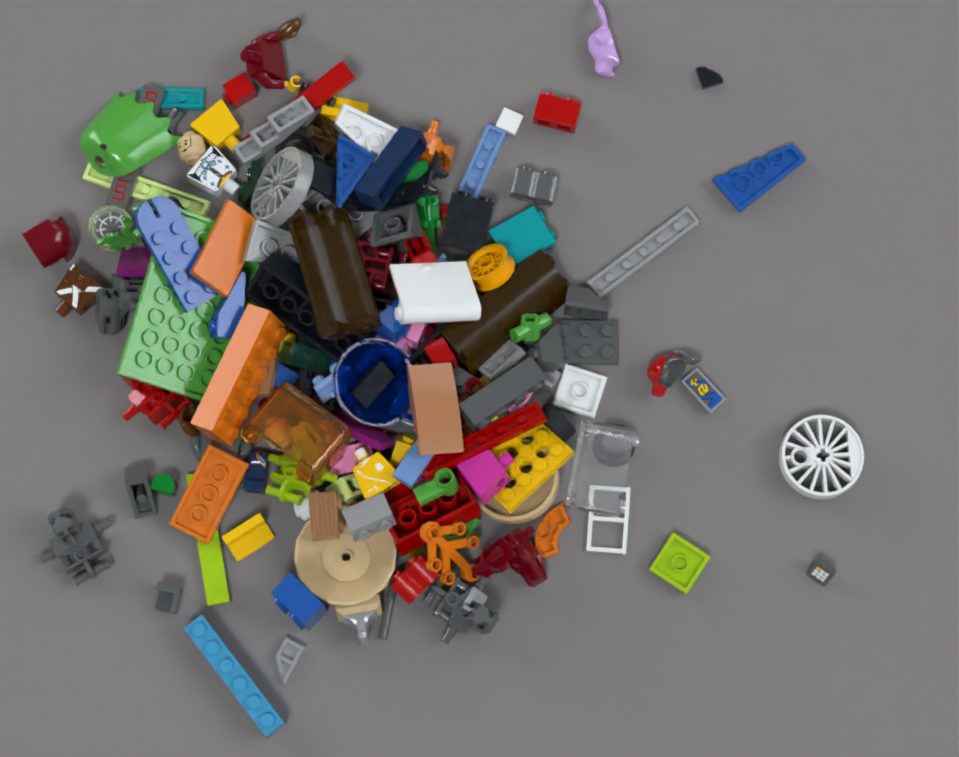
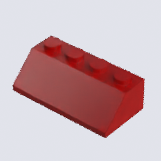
M458 469L453 471L459 482V489L454 495H443L420 506L414 492L389 504L396 521V525L392 526L389 532L401 556L427 544L420 537V528L426 522L434 521L440 526L451 525L455 521L466 524L481 516L478 503Z

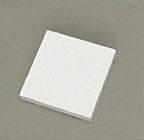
M565 364L552 406L594 419L607 377Z

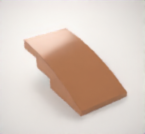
M437 363L407 366L410 411L413 413V426L417 437L418 456L464 452L460 410L452 364Z

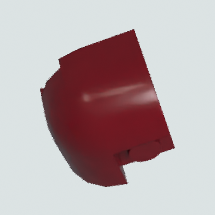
M62 216L58 218L59 220L53 222L47 219L22 234L44 269L56 264L61 258H64L68 263L77 251L76 236Z

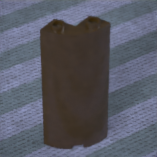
M331 204L318 214L307 210L295 212L292 217L287 219L320 337L329 340L345 339L347 334L355 333L356 336L382 327L348 209L345 207L340 209L336 204Z
M539 249L516 268L504 284L490 290L479 299L481 317L478 321L451 322L440 331L441 338L445 339L449 348L457 356L459 365L466 372L474 377L481 374L478 368L509 339L512 340L509 331L521 324L522 315L526 313L540 315L546 312L550 316L565 304L568 285L571 284L561 276L554 266V259L549 254L545 255Z

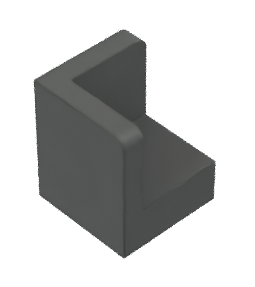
M158 581L156 590L159 593L155 609L157 611L177 614L183 588L180 585Z

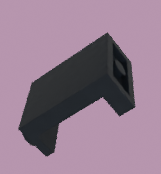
M458 191L457 194L452 193L439 244L469 253H475L484 247L495 204L491 202V198L479 196L478 199L472 198L470 193Z

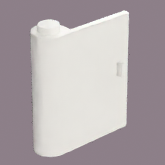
M466 261L390 264L389 269L399 298L398 307H395L394 312L395 319L399 320L401 325L478 321L480 319L481 305Z

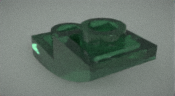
M252 161V168H248V181L251 182H242V189L238 191L239 202H242L244 209H249L251 206L252 195L262 173L260 161Z

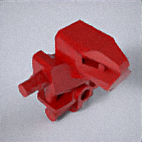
M120 375L127 385L133 389L128 395V399L132 404L121 415L127 422L134 415L136 416L141 412L143 415H147L154 425L159 424L166 430L175 419L179 420L178 416L181 409L192 405L185 396Z

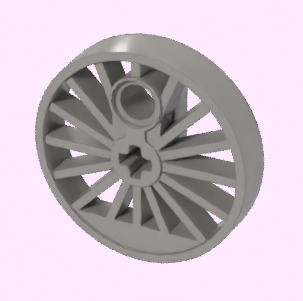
M287 147L270 160L262 171L252 195L251 211L257 220L278 227L293 216L305 199L312 182L314 162L310 154L296 147Z

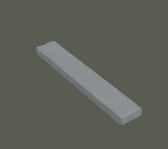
M686 206L588 280L586 285L602 299L699 226L701 221Z

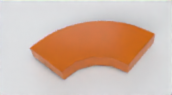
M562 503L551 509L538 526L534 545L543 560L559 553L557 546L558 537L562 530L571 524Z

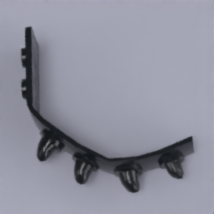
M435 150L427 172L418 180L401 183L382 209L383 211L413 203L416 205V201L421 196H434L440 192L437 187L431 184V181H435L436 178H446L449 176V173L441 169L440 165L437 164L438 151ZM315 160L310 189L336 202V170ZM354 190L343 204V206L357 212L380 211V209L361 204Z

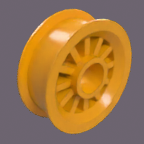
M490 244L473 253L466 263L476 290L490 291L504 284L513 274L515 262L512 257L507 255V249L503 245Z

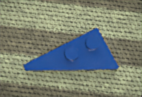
M342 134L337 140L336 206L340 209L377 157Z

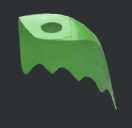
M118 91L89 123L81 135L80 147L90 164L99 174L121 177L131 173L176 146L178 139L182 137L168 133L171 118H157L154 116L153 102H135L136 92L119 97L120 91ZM102 144H105L107 146V149L103 150L100 146ZM96 156H100L104 160V168L98 166L95 160Z

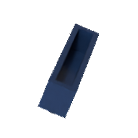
M400 126L354 189L361 204L380 210L385 207L426 150L428 143L422 131Z

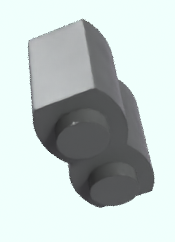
M526 166L516 168L510 197L540 205L552 206L558 177H555L554 173L548 171L536 173L534 169Z

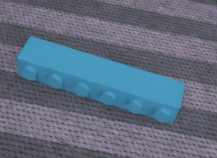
M202 614L184 628L265 737L269 738L286 725Z

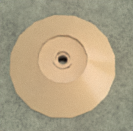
M341 504L342 510L352 506ZM338 511V519H343L344 533H340V539L312 542L311 522L308 520L296 539L294 563L299 580L313 595L328 604L352 606L371 600L386 587L395 571L397 556L396 544L389 530L380 531L371 535L366 540L355 542L342 511ZM349 554L351 556L350 560L343 561V555Z

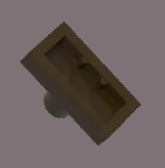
M318 113L305 128V134L308 138L313 139L323 158L330 159L337 152L338 136L325 116Z

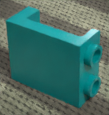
M534 206L488 231V237L492 244H501L507 249V255L512 257L515 262V269L539 249L541 251L548 248L553 249L557 239L554 231L546 227L544 223L546 219L540 210L537 211Z

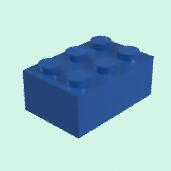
M291 572L271 592L275 597L272 601L284 614L290 612V619L301 630L305 627L310 631L328 612L324 604Z

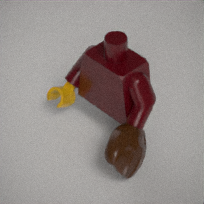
M300 18L286 21L278 27L276 32L259 35L241 52L240 58L243 62H246L247 74L249 77L257 80L265 89L284 90V87H287L290 92H296L301 87V85L294 84L301 80L299 76H292L287 81L282 43L280 42L297 35V31H299L301 26Z

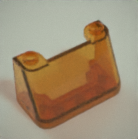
M282 383L243 427L241 435L247 441L254 444L260 443L263 438L271 442L297 462L296 472L298 478L312 487L343 459L351 432L344 422L289 383Z

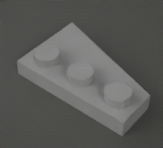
M257 219L253 220L241 262H263L274 252L288 263H299L291 232Z

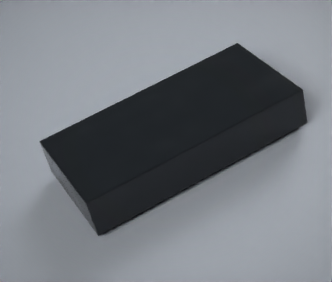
M377 360L349 393L362 408L367 409L395 376L382 361Z

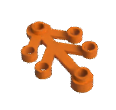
M428 521L420 528V537L427 543L428 560L426 567L429 571L438 572L441 569L440 581L445 585H452L456 579L455 574L451 572L450 559L461 569L460 576L464 581L475 582L480 578V576H475L471 571V568L476 565L468 563L455 550L465 547L476 549L479 546V538L474 535H467L465 538L446 541L442 537V535L451 533L459 536L463 535L466 531V525L463 522L455 521L451 525L440 526L437 522ZM436 545L440 548L441 560L437 558Z

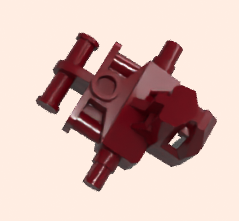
M370 228L366 241H358L357 243L371 288L382 290V293L386 294L389 277L392 276L389 266L393 263L395 251L392 247H390V250L372 247L370 245L372 228ZM400 253L398 264H407L409 255ZM393 284L391 290L397 292L395 285Z
M528 526L524 531L517 528L506 536L499 538L474 560L476 566L471 568L472 573L475 576L483 574L485 578H489L494 573H503L508 568H511L521 575L529 587H536L548 578L544 560L529 539L535 533V530L531 526Z

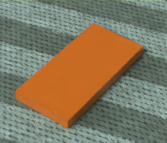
M230 199L227 200L189 273L221 296L227 297L245 263L241 261L252 222L256 218Z
M209 444L169 525L206 544H210L250 464Z

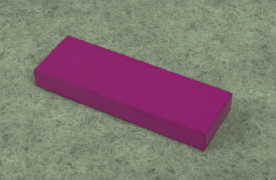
M339 414L335 418H329V427L379 451L394 446V438L363 423L352 421L350 417L344 414Z

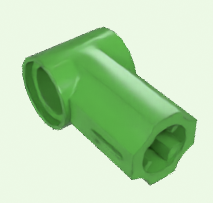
M442 468L436 472L433 478L412 489L420 506H423L443 495H454L459 489V482L451 469Z

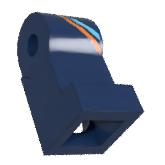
M250 451L248 464L250 465L243 481L244 492L265 494L269 453Z

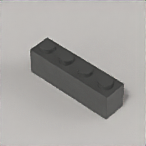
M530 356L459 404L460 416L472 432L478 428L483 430L490 425V420L496 416L498 418L504 416L509 411V407L514 404L518 406L527 399L526 396L530 393L536 394L544 388L543 384L545 383L546 375Z

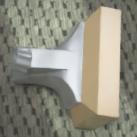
M375 595L369 601L352 606L335 605L338 622L351 625L356 630L361 645L368 644L369 626L378 615L383 614L380 596Z

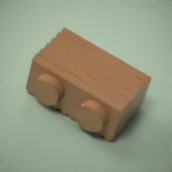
M336 491L308 494L312 542L340 539V533H344L343 519H338V511L342 510L341 498L336 497Z

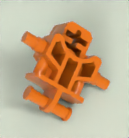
M431 121L429 129L423 133L428 144L418 161L428 160V167H430L436 150L438 151L437 164L440 165L441 169L450 173L455 159V148L442 143L441 138L437 136L440 123Z

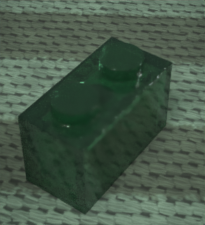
M283 340L278 362L327 375L331 358L320 350Z

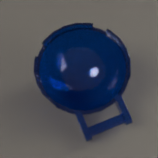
M381 338L363 339L347 348L337 361L332 379L333 392L343 412L353 421L369 427L391 426L400 420L413 424V415L407 413L410 409L407 366L411 365L408 359L410 356L399 345ZM380 360L395 377L367 409L362 408L349 392L376 361Z

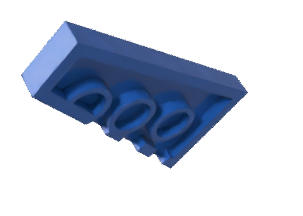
M792 143L767 154L763 158L753 160L745 166L733 169L725 175L712 179V182L734 208L741 213L802 165L806 158Z

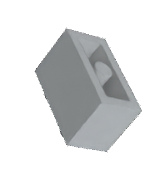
M383 492L341 510L355 542L366 540L371 535L380 531H387L396 525Z

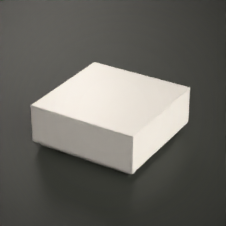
M504 107L496 127L515 136L524 115Z

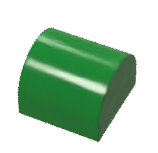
M160 474L153 479L151 489L155 493L175 497L177 485L169 475Z

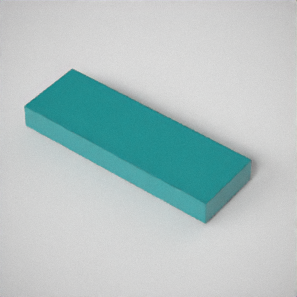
M158 87L166 91L160 110H172L174 107L179 111H204V88Z

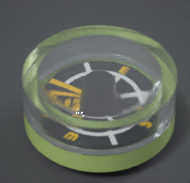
M105 205L98 208L92 214L89 220V232L97 245V241L103 238L104 235H108L111 232L122 234L121 230L126 225L122 222L124 217H129L133 223L130 231L133 232L135 230L134 222L124 208L118 205ZM108 244L98 245L104 250L114 251L113 249H108Z

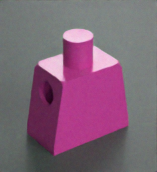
M485 450L456 466L462 477L485 505L510 481L505 469L513 464L514 460L507 451L496 459L490 450Z

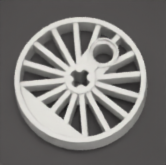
M814 415L797 422L785 434L779 448V466L785 480L798 493L813 499H831L848 491L859 478L864 464V450L858 434L845 421L829 415ZM816 421L817 440L808 424L809 422ZM821 421L830 422L824 443ZM834 424L841 427L842 431L828 445ZM803 426L811 443L796 431L798 427ZM846 433V443L833 448ZM790 435H793L805 447L787 442ZM847 447V452H845V453H836V452H838V451H840V450H842V449H844V448ZM786 448L793 450L789 456H785ZM819 453H821L823 457H826L823 462L821 461V458H817V455ZM794 454H801L804 457V463L796 462ZM837 458H848V462ZM786 461H788V464L792 469H788ZM837 465L848 468L850 476ZM815 469L809 489L803 487L801 483ZM799 470H807L798 481L791 475ZM833 470L849 484L842 488ZM820 471L822 492H815L813 490ZM826 472L836 491L828 492Z

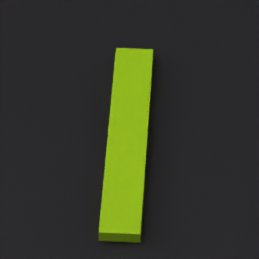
M194 473L186 475L187 485H189ZM217 528L210 544L197 539L208 607L230 603L219 530Z

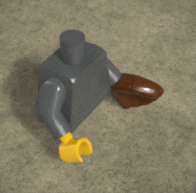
M186 406L181 409L178 416L179 423L184 433L190 436L191 449L198 462L201 461L209 444L244 462L249 457L253 442L252 438L256 434L255 428L250 435L246 432L247 426H245L241 434H238V437L234 440L232 446H228L209 439L190 423L196 412L194 407Z

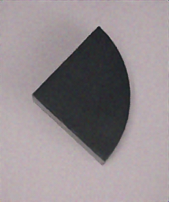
M706 67L696 68L702 90L723 84V79L718 73Z

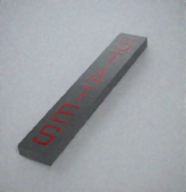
M144 84L138 103L153 102L154 116L158 117L166 91L162 88ZM141 167L124 176L113 178L105 202L106 205L128 210Z

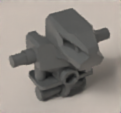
M117 273L112 274L111 288H99L96 291L95 319L101 334L116 335L121 332V328L124 327L125 313L132 311L134 314L144 279L117 277Z
M61 507L48 515V521L54 534L57 536L50 539L49 543L52 548L38 557L42 564L58 557L65 567V573L68 575L85 566L86 571L72 577L77 587L90 578L94 579L97 577V574L111 568L106 558L93 567L91 565V562L108 553L99 541V534L112 526L108 518L94 525L89 520L79 523L75 513L67 507Z
M482 574L478 582L470 587L457 576L455 582L449 586L446 592L441 589L444 584L440 581V575L434 584H430V590L423 601L421 600V603L430 608L437 594L442 597L432 613L433 616H438L447 622L446 625L448 626L440 639L442 642L448 645L457 632L460 634L466 633L469 627L480 634H487L492 631L499 620V615L487 605H484L488 598L483 591L490 577L485 578Z

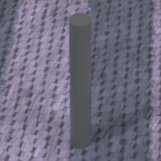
M392 579L389 580L378 639L387 640L396 592L390 587Z

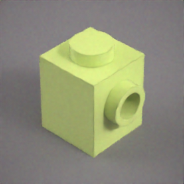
M354 474L343 476L336 483H332L325 488L326 492L336 491V497H340L341 504L345 505L356 504V499L363 495Z

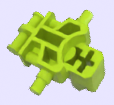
M303 421L299 423V426L293 427L290 431V438L293 443L292 449L287 450L283 455L269 454L268 461L281 466L277 473H270L273 485L269 484L265 491L266 495L278 497L281 502L287 503L290 501L298 506L302 504L303 497L308 498V494L311 493L313 486H321L323 481L336 483L338 475L329 472L324 460L321 459L326 449L319 431Z

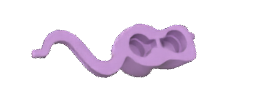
M593 0L598 11L601 26L589 36L588 50L595 61V73L603 77H614L613 68L620 67V61L608 28L604 8L599 3V0Z

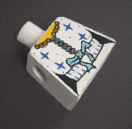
M213 144L186 175L191 184L216 197H220L225 190L234 197L241 189V186L234 181L238 175L236 169Z

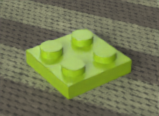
M673 532L649 568V571L686 595L711 557Z

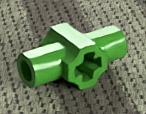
M546 312L540 315L535 313L522 315L521 324L509 331L510 338L515 343L521 340L526 342L539 340L540 331L552 324L551 317Z

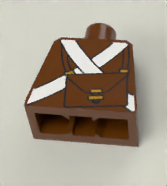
M73 262L55 290V294L62 301L54 310L63 318L72 309L81 316L96 304V291L104 287Z

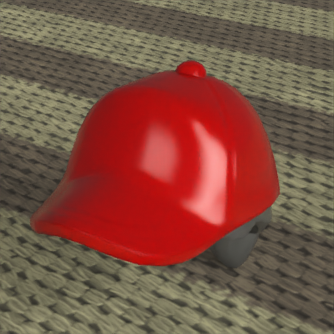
M681 349L675 350L670 355H661L655 358L647 370V377L653 383L652 394L656 397H662L667 388L672 387L673 382L682 376L687 364H698L702 358Z

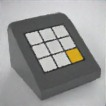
M819 558L812 564L807 572V576L821 586H826L837 571Z

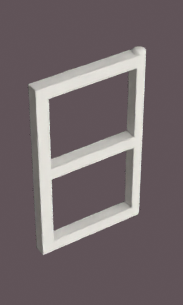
M591 485L586 551L626 555L631 487ZM595 490L626 492L624 518L593 516ZM593 521L624 523L622 549L591 547Z

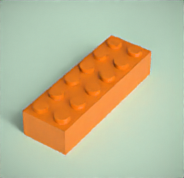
M251 304L247 305L190 422L209 439L232 446L234 440L238 437L243 421L248 416V410L253 400L258 395V388L262 380L267 376V369L271 361L275 359L279 345L286 336L288 328L270 310Z

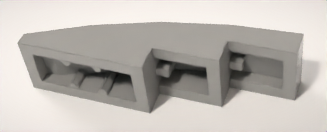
M304 95L269 115L267 117L268 121L252 130L249 138L232 147L233 152L244 167H246L295 132L315 114V110Z

